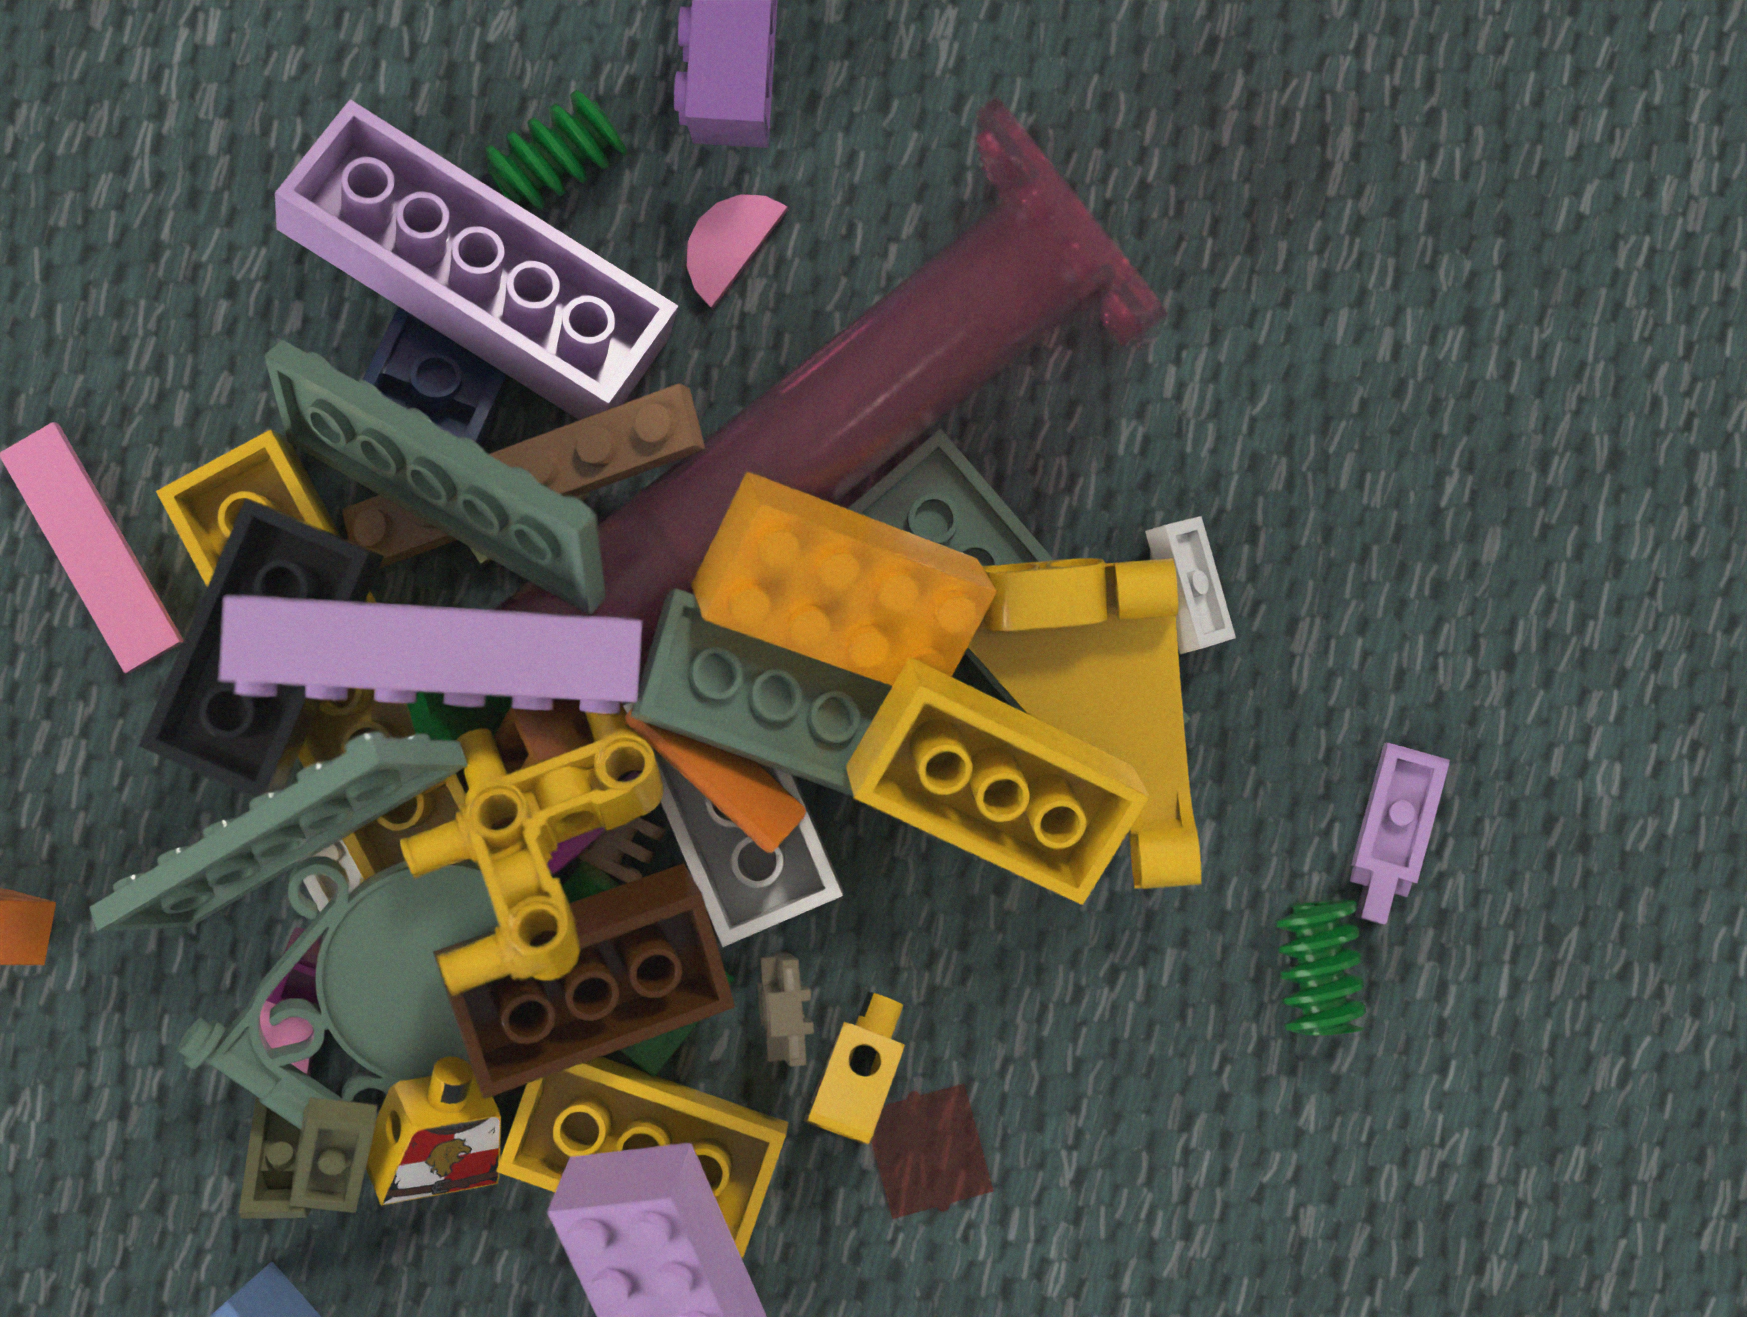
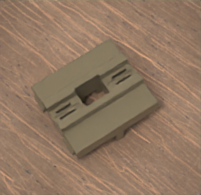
M787 951L771 952V957L760 958L762 983H757L760 1025H764L768 1062L785 1060L790 1067L807 1065L804 1034H814L813 1021L805 1018L804 1011L802 1010V1001H811V989L800 981L799 961Z

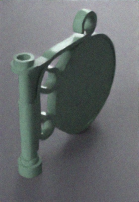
M313 856L301 861L294 867L289 877L288 897L291 906L300 915L314 920L264 977L257 987L253 999L225 1032L224 1025L217 1020L208 1023L204 1019L199 1018L190 1026L177 1047V1051L185 1056L184 1064L191 1069H196L204 1061L259 1097L260 1103L299 1129H301L304 1107L308 1104L309 1097L351 1102L355 1094L367 1088L379 1089L387 1095L390 1087L398 1081L432 1076L434 1064L443 1057H458L470 1064L433 952L493 931L495 927L500 926L479 862L474 863L473 860L466 859L414 879L407 862L404 861L372 875L348 894L349 878L346 870L338 861L325 856ZM325 874L336 882L338 890L317 915V903L307 899L301 893L299 886L310 875ZM323 933L316 965V990L319 1004L311 1003L305 999L290 998L275 1005L270 1010L269 1019L270 1024L275 1026L286 1018L300 1017L307 1020L312 1025L314 1031L305 1041L271 1048L261 1029L260 1013L270 993ZM327 1028L344 1051L366 1068V1070L355 1073L346 1081L342 1088V1098L291 1064L314 1055L323 1043L324 1031ZM365 1169V1173L367 1174L366 1176L370 1180L368 1173Z

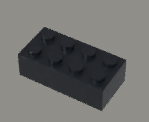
M245 499L138 747L256 798L269 792L283 790L322 699L305 697L306 685L278 684L277 695L260 696L235 693L236 681H220L224 597L227 595L365 602L384 556L270 506Z

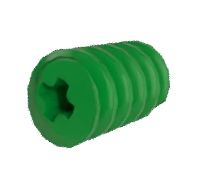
M575 90L570 95L574 114H569L556 103L549 107L552 128L549 129L535 117L528 120L530 142L525 141L513 131L507 133L506 140L509 155L505 156L491 144L485 147L487 170L504 197L519 206L520 201L524 199L537 210H541L545 207L541 190L543 186H547L561 197L566 194L562 175L565 172H568L581 183L588 180L584 160L587 158L602 169L609 167L605 149L609 144L624 156L628 155L624 143L595 100L589 99L579 90Z
M1324 900L1288 904L1287 906L1293 907V914L1275 921L1276 928L1294 932L1295 939L1278 946V953L1297 958L1298 965L1280 972V979L1298 983L1300 990L1283 997L1282 1003L1283 1005L1301 1009L1302 1016L1284 1023L1285 1030L1314 1036L1362 1031L1363 1027L1348 1022L1362 1017L1366 1013V1006L1363 1002L1346 998V996L1360 991L1364 987L1363 979L1344 972V970L1356 966L1362 961L1361 954L1358 951L1342 947L1343 944L1359 936V928L1355 925L1339 921V919L1354 913L1357 910V903L1354 900Z

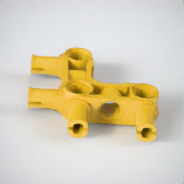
M620 701V713L585 712L595 740L594 743L507 775L490 730H472L456 739L461 744L468 766L463 768L469 786L465 806L461 807V811L456 813L457 819L400 840L405 860L414 879L472 858L474 863L479 862L500 924V926L495 927L496 934L438 956L443 976L453 996L510 973L513 979L520 977L523 980L531 976L542 980L557 979L568 973L577 963L580 949L575 920L559 880L553 879L547 864L552 859L550 852L557 850L558 843L599 827H603L608 831L624 825L639 816L646 815L660 803L664 792L663 780L650 744L625 722L627 720L625 718L627 712L622 701ZM627 771H643L633 781H616L620 775ZM502 818H516L505 829L490 830L495 822ZM548 930L557 931L556 937L545 946H529L537 934Z

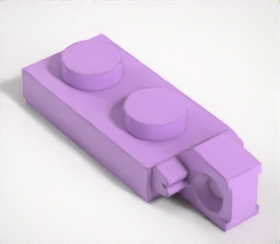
M1391 743L1383 744L1351 866L1354 867L1350 882L1363 885L1355 917L1386 925L1394 894L1408 897L1412 883L1418 882L1447 775L1449 759Z

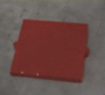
M964 1083L920 1095L917 1091H911L908 1093V1099L883 1105L871 1141L892 1219L935 1207L944 1212L949 1209V1203L994 1191Z

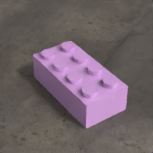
M692 1143L569 1158L547 1213L597 1317H767Z

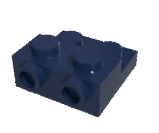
M398 306L362 380L372 384L379 390L382 396L406 409L414 408L421 411L434 425L458 438H469L483 449L496 421V407L509 382L510 376Z

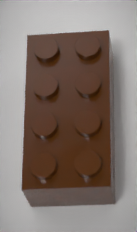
M684 863L570 903L569 906L575 920L580 953L577 963L568 973L560 978L542 980L531 976L521 980L520 977L513 979L510 973L453 996L446 984L438 956L493 936L496 932L493 930L433 952L483 1099L735 1008L702 892ZM548 930L537 934L529 946H545L556 937L557 931Z

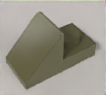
M256 1096L239 1215L241 1219L307 1218L313 1208L289 1206L301 1129L260 1103V1098Z
M309 1097V1102L304 1107L289 1206L356 1213L375 1129L377 1105Z

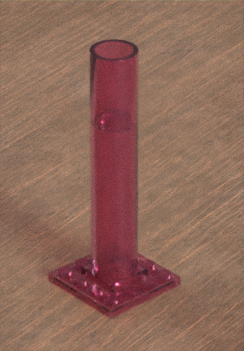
M998 96L994 97L975 113L979 134L974 139L979 145L977 150L981 155L979 160L983 164L981 169L998 190L1000 203L705 438L703 441L706 450L679 459L597 525L606 599L590 616L636 618L642 621L640 656L651 648L667 592L677 588L694 595L691 583L747 471L834 503L1077 309L1082 312L1099 299L1102 303L1100 305L1102 310L1099 311L1101 314L1099 319L1121 347L1132 341L1140 351L1160 336L1169 314ZM529 580L492 609L588 615ZM553 698V701L580 700V699Z

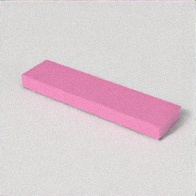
M52 422L0 452L2 462L123 672L130 674L184 642L182 636L60 425Z

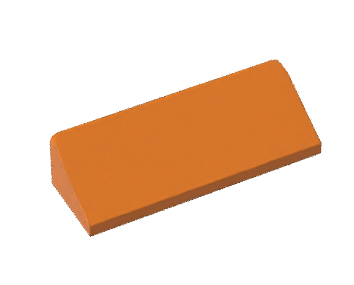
M632 709L625 715L627 719L625 722L766 853L768 851L772 853L805 817L807 812L805 807L757 762L630 717Z

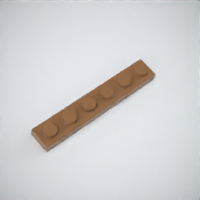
M678 383L488 455L511 468L517 466L525 469L534 476L538 483L563 497H577L706 449L690 388ZM381 495L342 509L349 541L383 555L384 558L380 568L457 540Z

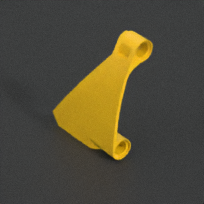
M1076 558L982 566L997 593L968 648L1028 715L1134 766L1150 796L1128 832L1134 888L1147 889L1201 884L1200 847L1190 795L1176 629L1178 590L1174 559L1105 564L1103 559Z

